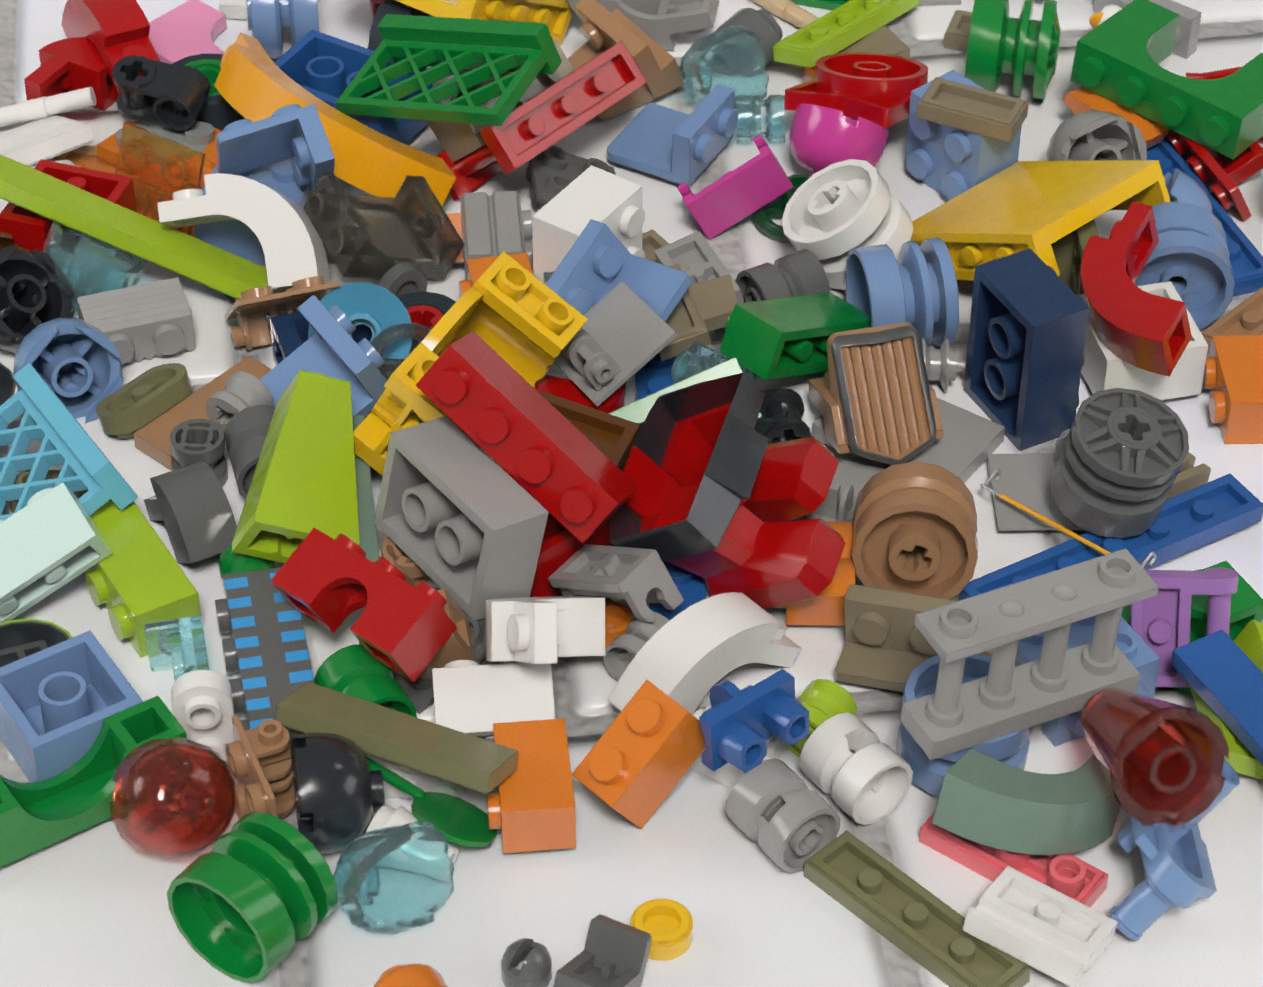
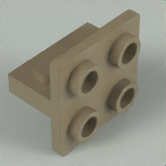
M850 584L844 598L846 643L835 668L836 680L904 692L910 673L926 659L938 655L915 626V615L957 601Z

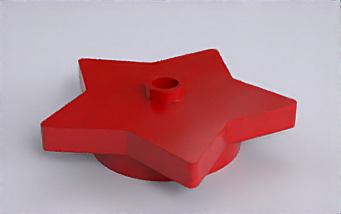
M851 52L827 55L819 58L816 61V66L812 68L803 67L802 84L785 90L784 109L796 111L797 106L799 107L800 104L818 105L843 111L842 115L858 120V117H861L884 128H889L909 118L911 91L928 82V67L914 59L882 53Z

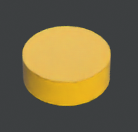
M664 898L652 899L639 905L631 916L630 926L645 931L652 937L648 955L649 959L658 961L672 960L683 955L691 946L693 918L689 910L681 903Z

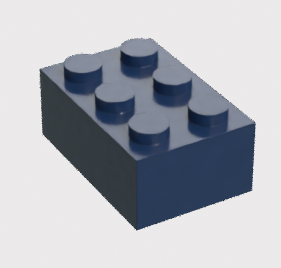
M1030 248L975 266L963 388L991 421L1005 427L1004 435L1019 451L1059 438L1063 431L1071 429L1076 409L1079 405L1078 393L1081 370L1085 361V338L1087 325L1090 322L1089 307L1080 296H1077L1057 276L1054 269L1047 266Z

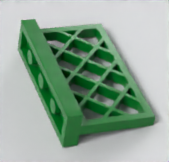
M386 14L377 26L383 38L382 42L335 103L340 112L350 115L502 126L538 74H554L562 60L546 23ZM392 58L394 64L384 68L388 61ZM424 66H433L429 69L419 72V69ZM463 69H472L464 74H459V71ZM414 71L415 75L388 87L387 83ZM505 71L512 72L502 78L499 76V74ZM452 74L455 77L429 90L426 87ZM494 77L495 81L468 93V88ZM381 86L383 87V90L366 98H361L364 94ZM420 89H422L423 91L422 93L412 98H409L405 101H398V99L405 97L415 91H418ZM459 92H462L463 96H460L450 102H447L445 104H438V102L446 98H449ZM500 96L492 108L478 107V105Z

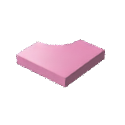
M189 0L149 22L150 31L148 37L160 62L173 64L185 57L203 53L223 55V51L214 44L216 36L227 28L226 16L200 0Z

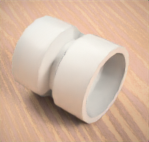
M848 712L837 714L824 721L805 742L800 754L799 766L803 773L823 792L831 794L835 803L856 823L861 825L874 824L887 817L907 795L912 783L913 771L910 765L889 745L881 743L877 734L856 715Z

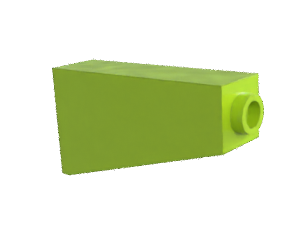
M300 370L277 401L232 541V552L285 563L313 528L320 530L333 539L341 533L360 545L351 382L328 377L321 373Z

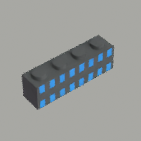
M281 567L223 575L225 598L215 600L219 634L228 632L231 634V638L222 639V649L226 674L234 672L238 674V678L229 679L232 689L235 714H245V720H240L244 730L258 727L266 720H275L278 702L307 682L315 684L301 613L296 611L270 582ZM285 727L290 735V751L292 759L291 737L294 734L305 733ZM296 759L292 760L293 773L297 771Z

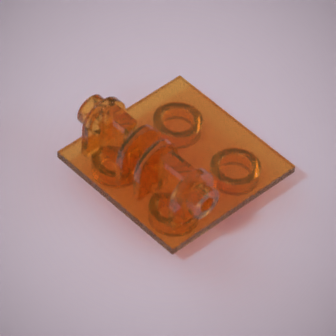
M124 122L115 174L133 178L137 213L160 222L157 202L173 200V192L200 188L206 154L129 122ZM194 225L174 228L190 236L192 232H195Z

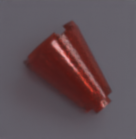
M1119 688L1103 689L1095 693L1084 705L1080 719L1082 731L1117 802L1129 815L1136 818L1142 824L1154 826L1153 823L1169 822L1175 826L1187 823L1206 811L1222 791L1226 778L1221 775L1224 756L1229 759V746L1220 727L1214 724L1205 714L1189 707Z

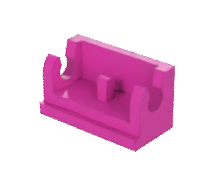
M761 134L752 139L760 154L735 170L727 172L722 178L694 195L686 182L677 186L678 191L683 196L682 199L709 240L793 188L781 164Z

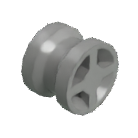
M236 371L225 382V390L216 391L206 401L205 408L211 421L219 424L225 431L226 424L236 413L256 405L274 406V400L268 388L257 377L244 371Z

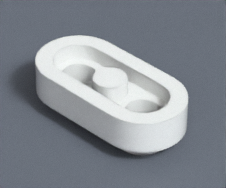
M195 670L185 673L172 685L171 704L172 715H174L186 731L190 768L202 771H213L223 768L229 764L226 744L234 742L232 716L235 715L230 682L220 673L211 670Z

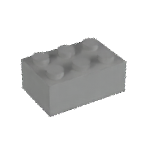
M446 416L390 433L374 523L441 589L445 588L459 607L474 621L486 617V600L530 597L549 512Z

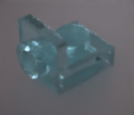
M202 615L152 622L144 626L150 668L153 672L173 669L176 681L180 676L190 671L209 670Z

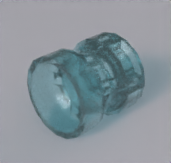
M736 95L735 110L738 111V123L735 129L736 144L752 143V139L760 134L769 143H784L786 132L785 96L769 95L765 100H755L751 95ZM761 107H764V131H761Z

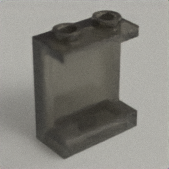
M322 172L303 207L343 277L382 279L384 274L393 266L408 262L425 274L427 281H444L465 245L424 176L407 175L395 198L346 195L333 172Z

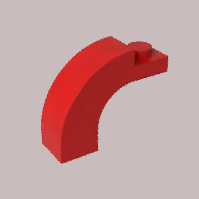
M136 0L67 1L61 23L66 37H85V39H89L96 46L118 94H120V89L114 82L112 71L114 65L119 60L135 55L160 61L148 37L150 24ZM139 70L140 76H143V71Z
M1132 202L1123 219L1116 221L1113 225L1109 239L1094 235L1090 236L1081 261L1082 285L1092 325L1102 343L1123 361L1137 368L1170 377L1192 338L1185 302L1148 293L1135 285L1138 276L1157 246L1159 238L1152 206Z

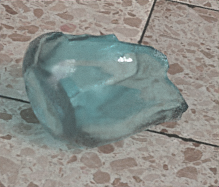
M742 25L728 26L695 40L681 58L679 71L683 88L686 94L697 104H700L717 84L735 89L734 109L752 107V104L759 103L767 97L769 75L766 74L765 70L767 61L764 50L760 47L759 36L755 32L745 29Z
M413 822L404 825L381 827L366 832L351 842L340 855L333 877L337 884L338 900L342 911L353 926L369 933L395 935L434 922V913L444 906L454 891V865L448 857V844L443 833L436 830L433 823Z

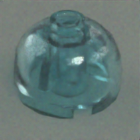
M55 221L51 225L43 248V252L52 258L57 273L54 280L58 287L68 294H72L70 289L74 291L71 302L72 310L75 309V311H78L77 297L138 285L147 261L69 227L61 229L60 224Z

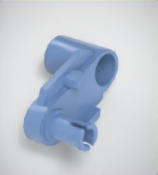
M1200 739L1190 744L1144 790L1134 788L1126 795L1131 821L1117 833L1118 842L1127 853L1137 845L1140 847L1145 868V879L1117 906L1111 908L1109 913L1111 914L1110 918L1118 922L1117 928L1131 940H1139L1143 933L1171 906L1186 909L1200 897L1209 899L1217 891L1207 847L1201 839L1198 823L1239 785V778L1230 763L1215 748Z

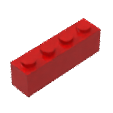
M474 331L450 344L415 385L582 544L602 529L639 488Z

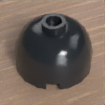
M8 246L0 250V349L12 353L17 352L24 337L39 324L56 318H73L74 310L71 312V297L74 295L73 284L63 267L47 253L36 249L32 253L16 250L19 246Z
M317 732L292 735V760L296 759L297 768L293 782L298 831L315 846L321 855L345 850L360 841L365 835L372 821L373 807L385 805L382 770H370L364 751L353 740L341 735Z

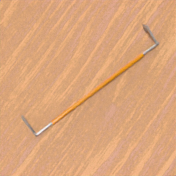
M996 468L984 484H980L982 489H987L999 496V498L1103 555L1111 553L1005 494L988 487V483L997 472L999 474L995 481H998L1001 477L1002 472L1000 468ZM1150 552L1141 566L1144 567L1153 556L1149 563L1152 566L1157 558L1156 554Z

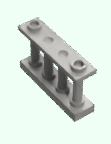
M1122 549L916 614L915 626L940 656L935 693L903 703L900 721L928 758L934 760L1137 692L1141 674L1116 645L1123 606L1157 596L1159 586L1127 549ZM1096 615L1091 642L1066 650L1071 623ZM1045 632L1040 659L1015 666L1019 640ZM992 649L988 676L962 684L966 657Z

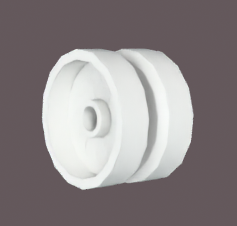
M856 159L833 163L813 174L795 191L788 201L781 220L784 234L796 250L801 251L805 249L811 251L823 266L830 288L846 290V260L851 249L887 244L898 261L901 245L911 240L914 229L911 215L900 200L890 193L888 184L878 170L866 160Z

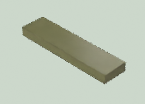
M311 682L305 683L276 705L275 720L279 721L284 727L302 733L317 732L341 735L353 740L367 755L484 794L491 792L517 770L518 750Z
M846 830L804 862V877L947 986L1023 987L1029 982L1031 972L1029 965L964 932L962 929L965 918L849 831Z

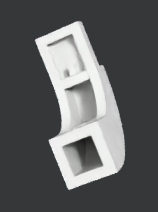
M205 174L206 195H204L203 189H185L173 192V200L157 202L160 223L173 228L226 220H236L246 224L255 233L262 245L268 286H272L274 291L285 292L286 289L292 288V282L315 276H322L324 284L331 283L326 251L320 235L310 218L291 199L260 182L232 174Z
M730 592L714 595L688 607L659 629L630 662L608 701L622 711L647 679L693 715L708 691L732 670L748 663H763L791 668L802 648L784 635L787 627L781 621L771 616L743 593Z
M559 596L486 600L487 661H518L532 664L557 663V657L605 656L604 597Z

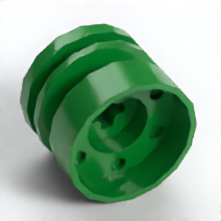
M975 0L968 39L965 77L985 90L996 92L1002 74L1012 75L1013 95L1020 98L1025 77H1033L1032 98L1044 100L1046 90L1055 75L1061 28L1057 15V1L1045 0L1042 20L1038 21L1032 20L1034 0H1025L1019 18L1010 17L1009 0Z
M257 811L241 817L232 826L229 833L223 834L216 840L212 851L195 859L171 882L167 891L169 911L178 930L191 947L213 968L231 979L246 983L263 980L290 954L295 941L307 938L312 933L316 924L322 923L333 912L338 903L337 884L328 864L315 846L292 825L274 815Z

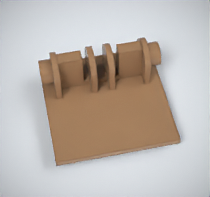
M315 276L292 282V288L286 289L285 292L273 294L272 286L258 287L241 292V298L236 299L235 303L224 315L225 321L237 319L238 326L230 327L234 347L244 346V349L247 351L252 348L271 345L266 315H268L270 324V317L278 316L277 313L283 312L284 315L293 313L292 310L299 312L297 308L312 295H315L320 301L330 291L339 287V281L324 284L322 276Z
M238 715L232 716L234 742L226 744V754L232 774L239 781V784L230 786L232 802L238 818L240 819L244 815L257 811L274 815L281 820L286 819L295 808L290 735L288 730L277 720H266L258 727L244 730Z

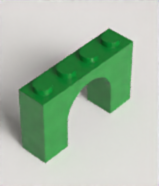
M1149 0L1132 1L1077 40L1070 77L1071 82L1231 159L1236 158L1263 136V53L1257 55L1235 73L1223 78L1193 79L1174 74L1158 64L1172 53L1179 14Z

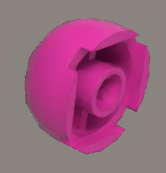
M800 104L799 107L797 106L793 116L789 140L791 152L799 166L810 171L812 176L833 163L849 159L866 160L876 168L884 153L889 131L861 117H858L857 121L842 116L843 111L818 105Z

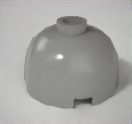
M1093 109L1077 113L1059 125L1050 139L1046 157L1047 161L1147 160V144L1140 129L1118 114Z

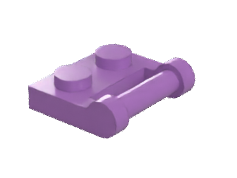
M1214 567L1204 571L1145 570L1159 586L1157 596L1131 604L1130 626L1160 658L1156 687L1190 688L1189 683L1173 667L1172 653L1174 649L1190 642L1192 595H1208L1206 636L1221 629L1229 636L1231 594L1236 593L1238 590V572L1233 569Z

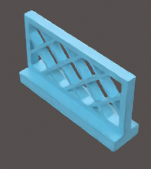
M28 363L15 373L13 378L22 389L0 406V446L11 445L7 457L0 458V519H7L26 507L29 499L37 492L46 488H54L62 482L72 492L89 490L79 498L89 516L110 499L121 511L137 499L138 495L33 366ZM25 411L19 428L7 429L8 424ZM43 440L38 453L26 454L31 441ZM63 465L58 478L45 480L51 466ZM31 469L26 483L14 484L18 471ZM19 500L13 514L1 515L6 501Z

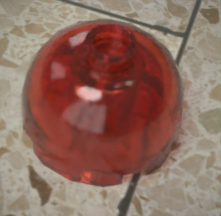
M183 737L151 739L134 748L116 768L112 780L116 781L113 791L114 802H110V815L121 838L137 852L163 860L191 858L213 847L216 840L230 828L237 806L235 781L227 763L210 747Z

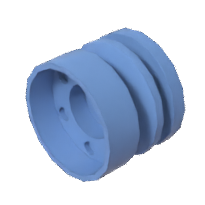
M940 238L926 239L921 243V246L915 241L903 243L898 255V263L892 249L887 244L858 247L849 251L845 272L846 301L871 316V327L908 322L918 330L920 339L924 338L928 347L930 342L936 347H941L944 339L949 340V345L954 344L959 325L958 286L951 255L946 244Z

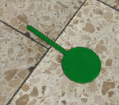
M366 756L370 770H382L384 781L414 798L411 804L412 814L423 827L434 835L465 847L478 848L489 846L496 839L497 829L489 830L488 814L477 806L446 793L424 792L421 788Z

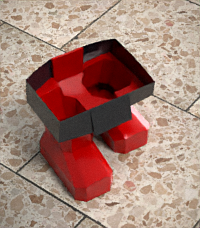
M743 372L697 383L658 397L639 430L623 469V473L639 488L610 519L609 541L617 547L655 549L662 562L671 563L703 577L710 596L730 592L743 593L762 609L817 597L832 582L845 546V541L841 535L821 518L789 519L813 513L826 499L839 461L830 450L813 436L768 444L769 439L754 430L765 392Z

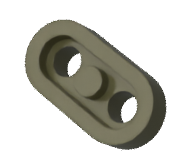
M168 363L153 367L103 399L96 407L103 431L110 435H116L118 438L134 437V432L184 400L192 391L186 367L178 363Z

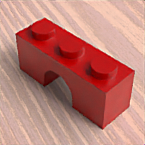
M313 528L270 582L296 611L332 633H335L351 613L365 607L362 614L349 630L374 659L414 683L452 633L458 628L442 609L447 601L438 591L423 581L419 580L415 586L405 581L406 576L388 560L378 557L375 562H372L365 558V551L347 536L339 533L333 539L320 530Z

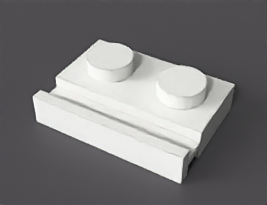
M1007 866L981 895L978 905L975 908L971 907L967 911L962 930L1070 987H1075L1083 972L1086 973L1113 940L1118 922Z

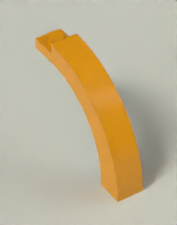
M239 33L236 42H233V45H229L223 54L220 64L221 71L214 84L221 96L244 118L255 122L272 117L276 110L287 105L298 104L301 107L315 104L335 157L334 176L389 203L434 221L436 220L456 179L443 159L392 139L333 108L286 75L271 60L257 38Z

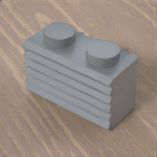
M179 277L76 298L79 319L99 328L119 350L121 365L125 363L131 364L134 360L141 362L144 358L151 360L154 356L161 358L164 354L169 356L177 352L181 354L185 349L191 352L195 348L192 312Z

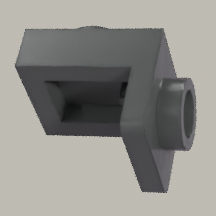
M597 915L590 921L584 950L557 971L553 987H641L652 942L651 935L607 916Z

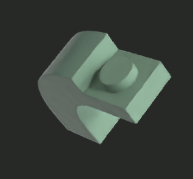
M1106 742L1084 765L1074 771L1062 774H1041L1012 767L971 748L946 771L932 824L970 841L1015 853L1063 855L1088 850L1103 843L1112 836L1128 784V777L1122 774L1128 751Z

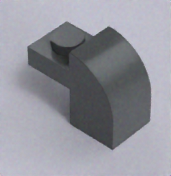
M200 461L150 478L155 496L143 499L149 519L164 521L177 563L192 564L220 554L228 546L232 545L237 528L235 518L220 481L207 463Z

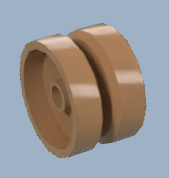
M915 461L891 465L868 480L858 493L853 512L852 559L856 576L867 587L942 599H951L958 595L973 578L978 559V542L976 537L977 513L974 498L961 478L939 465Z

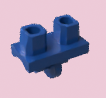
M784 669L779 670L754 686L749 685L742 690L730 681L719 682L710 689L709 698L712 707L704 711L702 716L699 717V724L706 743L705 751L701 754V760L713 772L730 763L746 773L762 763L767 755L766 740L775 735L784 743L792 746L807 737L809 733V711L795 699V677Z

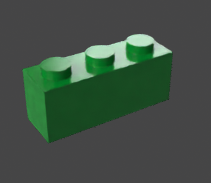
M831 292L737 303L726 320L725 335L719 352L730 359L736 357L738 364L765 381L828 371L827 340L829 336L836 332L871 327V316Z

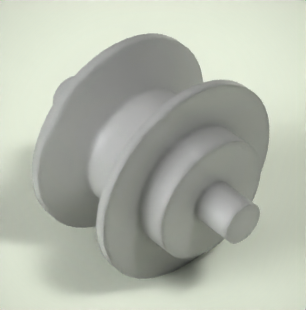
M921 338L928 381L938 380L943 390L947 391L949 381H955L956 370H965L966 360H957L956 349H949L948 339H944L940 349H929L925 339Z

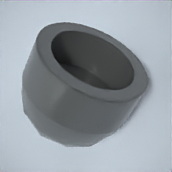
M530 938L518 939L507 946L501 961V974L504 985L506 987H547L552 979V960L547 947L534 942ZM520 961H524L520 970L515 968Z

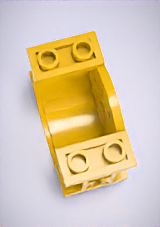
M503 251L475 284L455 302L424 340L391 374L384 385L386 389L377 400V403L369 415L353 431L355 454L383 476L390 433L443 416L450 419L415 385L447 347L455 341L474 331L535 389L539 380L550 369L549 365L552 366L558 355L576 336L588 319ZM452 421L463 433H465L454 421Z

